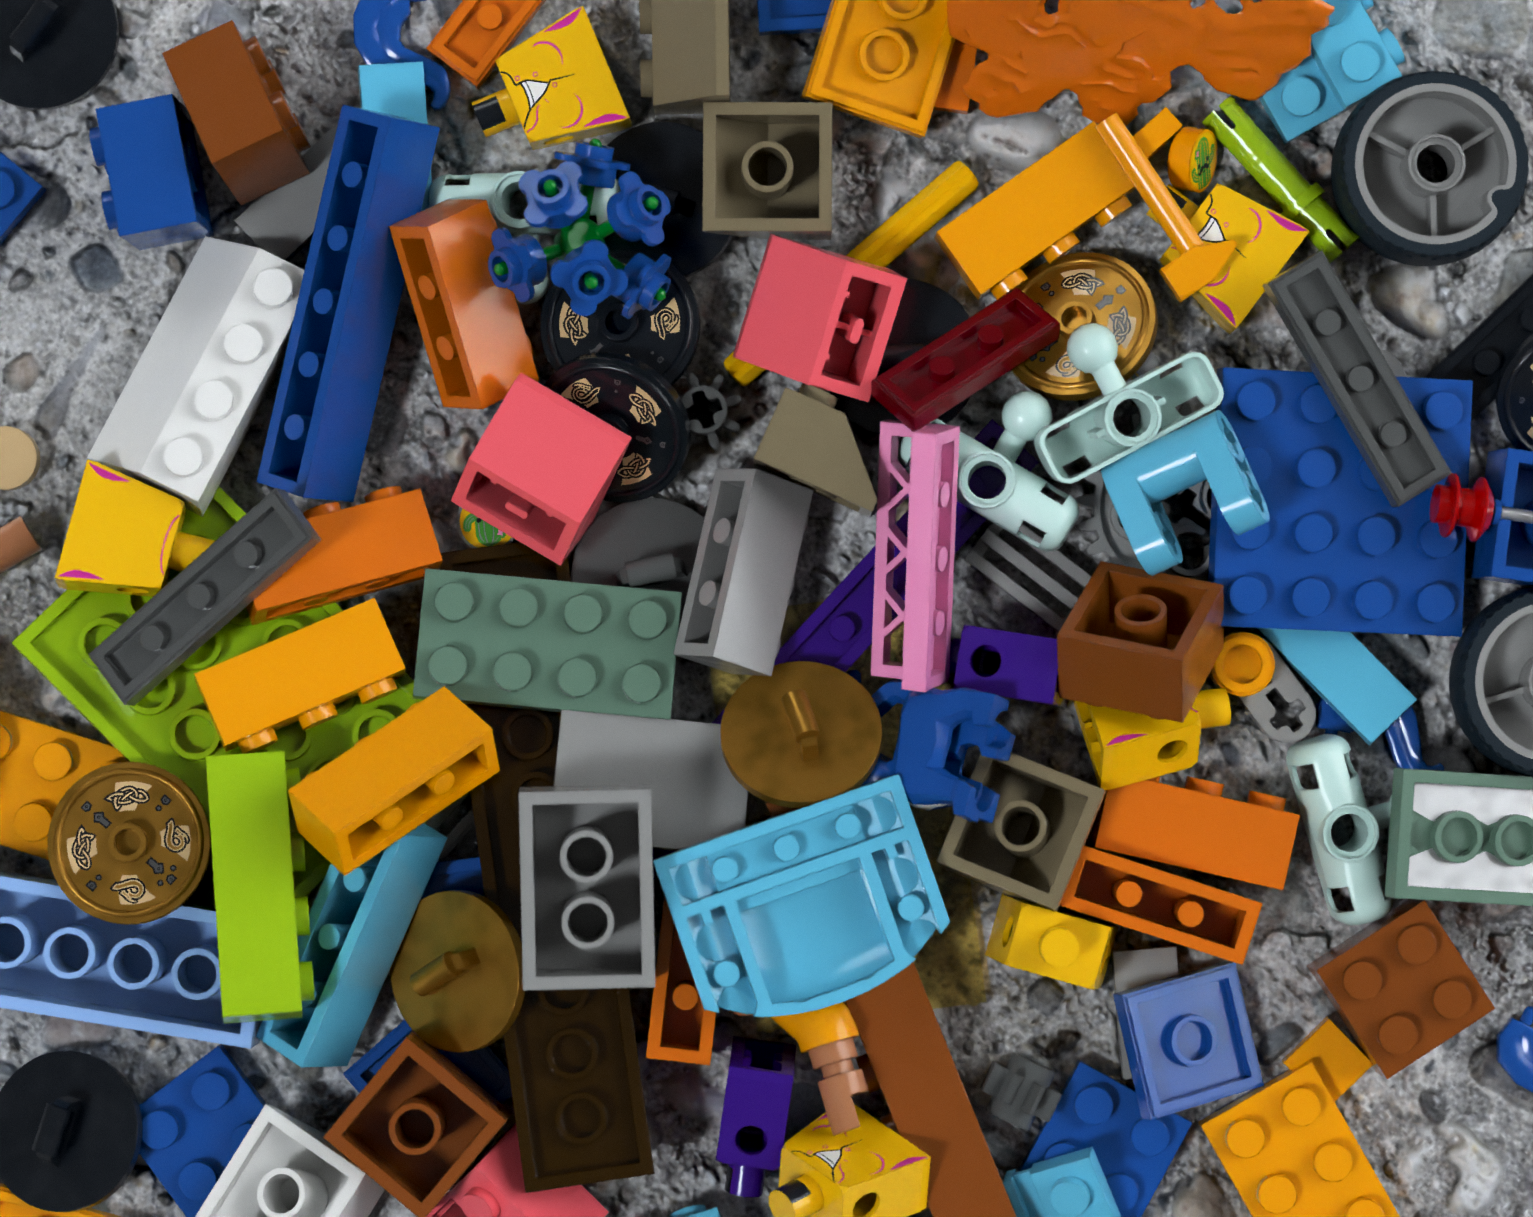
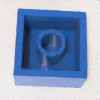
M173 94L97 108L96 115L99 127L90 128L89 136L96 165L98 167L104 166L109 177L111 190L101 193L103 211L108 228L110 230L117 229L119 237L138 250L205 238V236H214L193 123L187 108Z

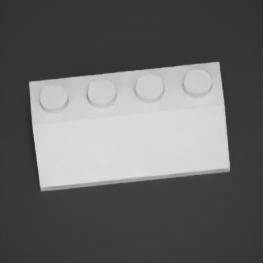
M205 236L87 459L103 464L179 498L185 502L187 510L203 517L284 363L304 269L261 248Z
M265 1104L195 1217H368L385 1189L323 1138L324 1133L271 1105Z

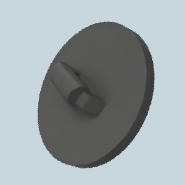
M646 498L615 506L597 518L581 538L572 562L571 582L682 592L680 627L705 518L683 504L666 499Z

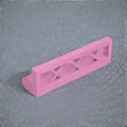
M887 419L880 421L871 676L902 679L901 689L927 692L948 682L950 675L960 426L928 423L921 429L911 431L900 420ZM899 436L911 437L910 474L898 461ZM897 481L903 487L899 493H897ZM909 497L908 534L906 537L896 525V508ZM896 546L899 549L900 553L894 558V549ZM906 561L904 601L893 588L894 571ZM892 608L898 615L893 621ZM904 623L903 661H890L891 634Z

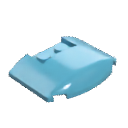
M899 774L862 785L838 796L783 813L730 833L710 838L653 860L655 871L703 1009L720 1013L719 1007L743 1014H753L754 1017H775L819 1010L844 1002L875 988L904 970L916 960L914 956L919 953L937 929L939 934H941L950 923Z

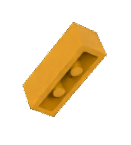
M1095 121L936 232L934 239L977 300L989 292L998 300L1028 280L1022 269L1043 255L1047 262L1051 264L1077 246L1080 240L1075 235V232L1093 219H1096L1102 228L1133 206L1127 196L1135 190V186L1095 128L1097 126Z
M372 598L197 672L194 676L225 751L227 752L239 747L241 753L244 754L257 752L276 743L279 740L275 731L299 721L302 729L307 730L339 715L335 705L359 696L362 705L390 695L398 690L394 680L403 677L406 668L375 598Z
M445 686L424 700L410 706L403 714L370 736L360 739L352 748L319 770L306 775L301 782L288 790L298 833L346 876L500 771L492 727Z

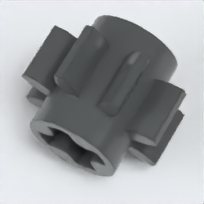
M693 372L689 373L688 382L691 389L684 396L678 393L686 412L689 413L694 409L693 399L701 395H705L709 404L719 402L722 410L713 414L715 425L710 428H702L699 420L689 421L691 431L690 447L694 445L697 437H708L709 444L713 450H718L719 440L716 435L723 428L731 432H739L740 430L739 424L728 418V409L737 407L742 403L741 396L723 397L719 392L723 386V376L720 374L713 379L711 386H700Z
M1012 1052L1006 1066L992 1060L980 1086L981 1091L992 1095L986 1111L1027 1131L1030 1130L1035 1117L1050 1122L1062 1097L1061 1092L1050 1087L1056 1072L1015 1052Z

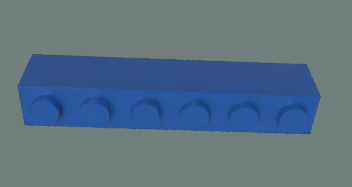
M342 104L256 482L273 488L283 489L287 493L302 498L354 502L405 282L389 226L421 212L440 127L387 113Z

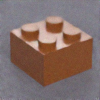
M233 20L162 53L212 165L241 206L310 173L301 154L302 151L311 148L310 143L296 114L292 113L284 97L286 91L271 60L267 59L256 36L245 40Z
M1100 561L1057 634L1059 698L1084 702L1096 707H1108L1143 714L1155 719H1167L1183 723L1224 647V626H1221L1224 615V585L1165 573L1151 576L1144 569Z
M1408 899L1391 910L1385 917L1374 921L1307 965L1353 1038L1373 1064L1372 1067L1376 1073L1386 1079H1389L1496 1009L1425 900Z
M412 1031L323 1138L417 1217H427L505 1124L512 1112L435 1047L425 1042Z

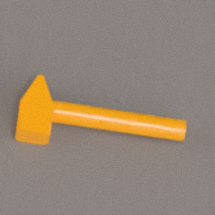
M1115 113L1099 123L1095 128L1181 255L1159 270L1161 276L1181 303L1215 280L1237 247V243L1235 240L1207 245L1203 243L1119 115Z

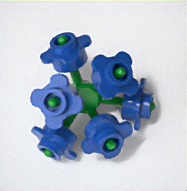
M592 139L590 142L576 141L574 153L555 151L554 158L564 160L565 162H562L557 169H547L542 172L534 169L529 170L521 176L518 184L520 191L527 198L528 206L524 210L526 222L535 228H560L555 236L554 244L542 248L540 243L529 234H522L512 238L507 228L502 227L494 230L491 236L494 251L490 253L488 258V269L492 281L497 287L508 288L514 292L519 302L530 301L535 294L533 286L542 283L546 277L547 261L558 258L559 260L551 267L550 278L555 286L563 287L571 298L570 307L575 314L580 316L592 315L596 311L597 304L610 295L625 303L621 314L626 319H630L640 309L653 311L666 298V293L670 287L671 279L664 274L670 266L671 257L663 254L655 262L646 255L637 253L624 265L608 255L609 251L604 243V238L616 232L627 241L635 242L642 239L648 246L660 244L664 240L663 220L671 211L667 196L654 186L643 184L639 175L635 172H626L618 180L621 191L612 195L608 200V220L598 225L589 219L595 187L614 188L617 170L630 171L631 164L612 160L614 148L602 145L599 139Z

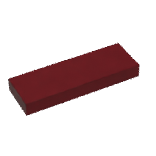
M1016 287L873 379L871 396L911 431L921 429L1059 339L1060 323Z

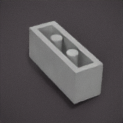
M716 469L673 655L730 674L772 676L775 659L781 646L780 637L789 597L794 589V575L803 535L808 527V513L814 490L758 469Z

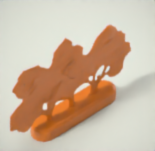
M1047 0L947 1L949 35L969 46L988 53V59L976 65L968 82L963 86L964 94L969 99L978 102L979 110L991 117L1000 118L1028 112H1038L1047 101L1056 97L1063 90L1069 89L1078 95L1079 104L1082 106V116L1099 124L1117 113L1125 126L1136 118L1138 107L1142 103H1153L1172 87L1170 72L1178 66H1192L1217 91L1248 101L1258 100L1278 84L1282 74L1296 69L1304 59L1311 55V35L1325 29L1329 25V16L1334 11V6L1322 0H1261L1258 2L1239 0L1243 9L1236 14L1225 12L1215 3V0H1205L1203 5L1196 8L1191 7L1190 2L1192 0H1058V11L1052 14H1048L1045 11Z

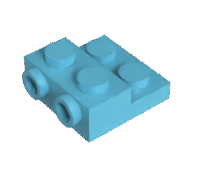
M1322 0L1334 6V11L1329 16V25L1325 29L1311 35V55L1304 59L1296 69L1282 74L1278 84L1259 98L1284 145L1359 104L1378 87L1402 76L1397 65L1403 63L1405 57L1397 39L1388 28L1378 32L1366 12L1367 9L1374 6L1373 0Z

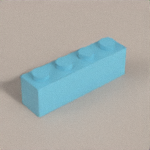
M422 823L346 876L330 864L309 912L310 935L299 936L298 938L299 962L312 961L315 1000L302 1001L303 1018L262 1021L255 1037L300 1067L348 1065L446 843V836L427 824Z

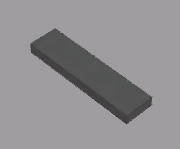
M1323 251L1315 252L1263 284L1264 290L1392 507H1399L1452 473Z
M275 488L88 654L123 704L135 706L322 539L288 493L283 489Z

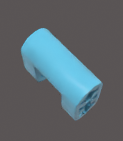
M1216 410L1168 433L1101 469L1104 484L1132 549L1143 569L1151 576L1183 561L1180 544L1161 501L1206 479L1224 518L1238 536L1270 520L1266 502L1238 438L1229 421L1220 410Z

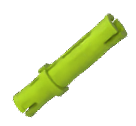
M1231 95L1219 107L1233 122L1235 128L1231 129L1214 110L1201 124L1214 133L1215 137L1282 208L1283 212L1281 215L1310 231L1307 234L1308 239L1319 251H1323L1328 262L1331 264L1342 254V251L1328 237L1326 232L1328 230L1332 231L1347 249L1359 239V236L1321 197L1325 190L1317 182L1310 185L1298 169L1260 130L1249 115L1239 106L1233 95Z

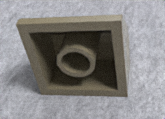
M639 0L640 34H652V59H640L641 98H653L655 115L703 114V102H731L729 0Z
M703 102L702 231L769 240L770 234L791 240H831L832 102Z
M802 383L799 392L785 387L753 458L754 466L814 490V493L870 518L878 499L845 413L835 409L838 398Z
M1011 753L1009 761H999L980 754L970 779L978 781L1000 794L993 823L978 820V823L971 822L955 815L936 862L946 871L978 884L1058 911L1106 790L1014 753Z

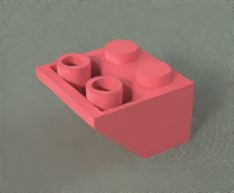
M770 234L733 357L807 385L869 402L872 380L877 377L907 278L885 267Z
M520 373L470 455L451 502L561 566L593 523L632 437L532 378Z
M515 1123L449 1189L427 1217H605L609 1211L582 1185L525 1193Z

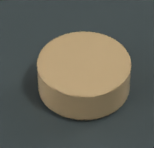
M0 426V490H18L28 485L38 473L41 461L40 451L37 443L28 433L14 427Z

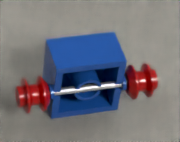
M1513 448L1489 451L1487 454L1485 476L1479 477L1472 489L1462 488L1458 475L1451 473L1444 485L1437 484L1433 490L1430 502V521L1439 524L1440 535L1447 538L1455 526L1466 527L1469 540L1476 542L1471 578L1533 587V451Z

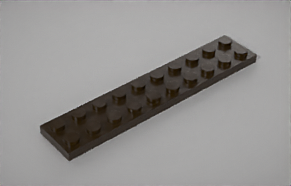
M521 542L441 553L443 561L440 570L571 582L568 557L560 566ZM465 704L492 727L500 767L499 772L470 791L484 894L486 898L494 902L508 916L522 943L520 787L553 786L561 712ZM629 988L525 990L519 1014L512 1026L504 1034L525 1193L655 1174Z

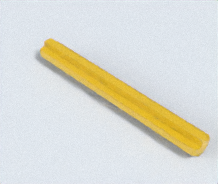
M954 162L845 256L881 267H887L977 189L979 182L976 176L963 162ZM734 351L724 361L727 372L741 386H748L766 370L734 358Z

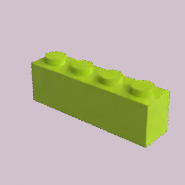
M285 751L206 756L223 1022L228 1024L303 1018L302 1001H313L315 996L312 961L299 962L297 936L310 935L308 896L295 897L293 872L306 871L304 837L298 832L290 833L288 807H292L288 790L300 782L299 768H286Z

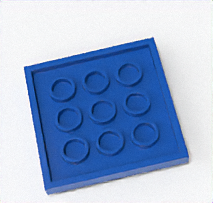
M1218 368L1217 377L1223 387L1224 396L1221 403L1215 408V411L1220 410L1232 426L1264 497L1270 517L1267 523L1238 536L1224 518L1212 492L1208 582L1224 585V615L1221 626L1462 637L1466 527L1455 526L1449 537L1445 538L1440 535L1439 524L1430 521V502L1433 490L1437 484L1444 485L1448 476L1401 506L1392 507L1313 372ZM1396 376L1452 473L1458 475L1461 487L1468 488L1473 380Z

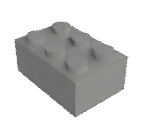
M651 784L520 787L519 832L523 991L655 987Z

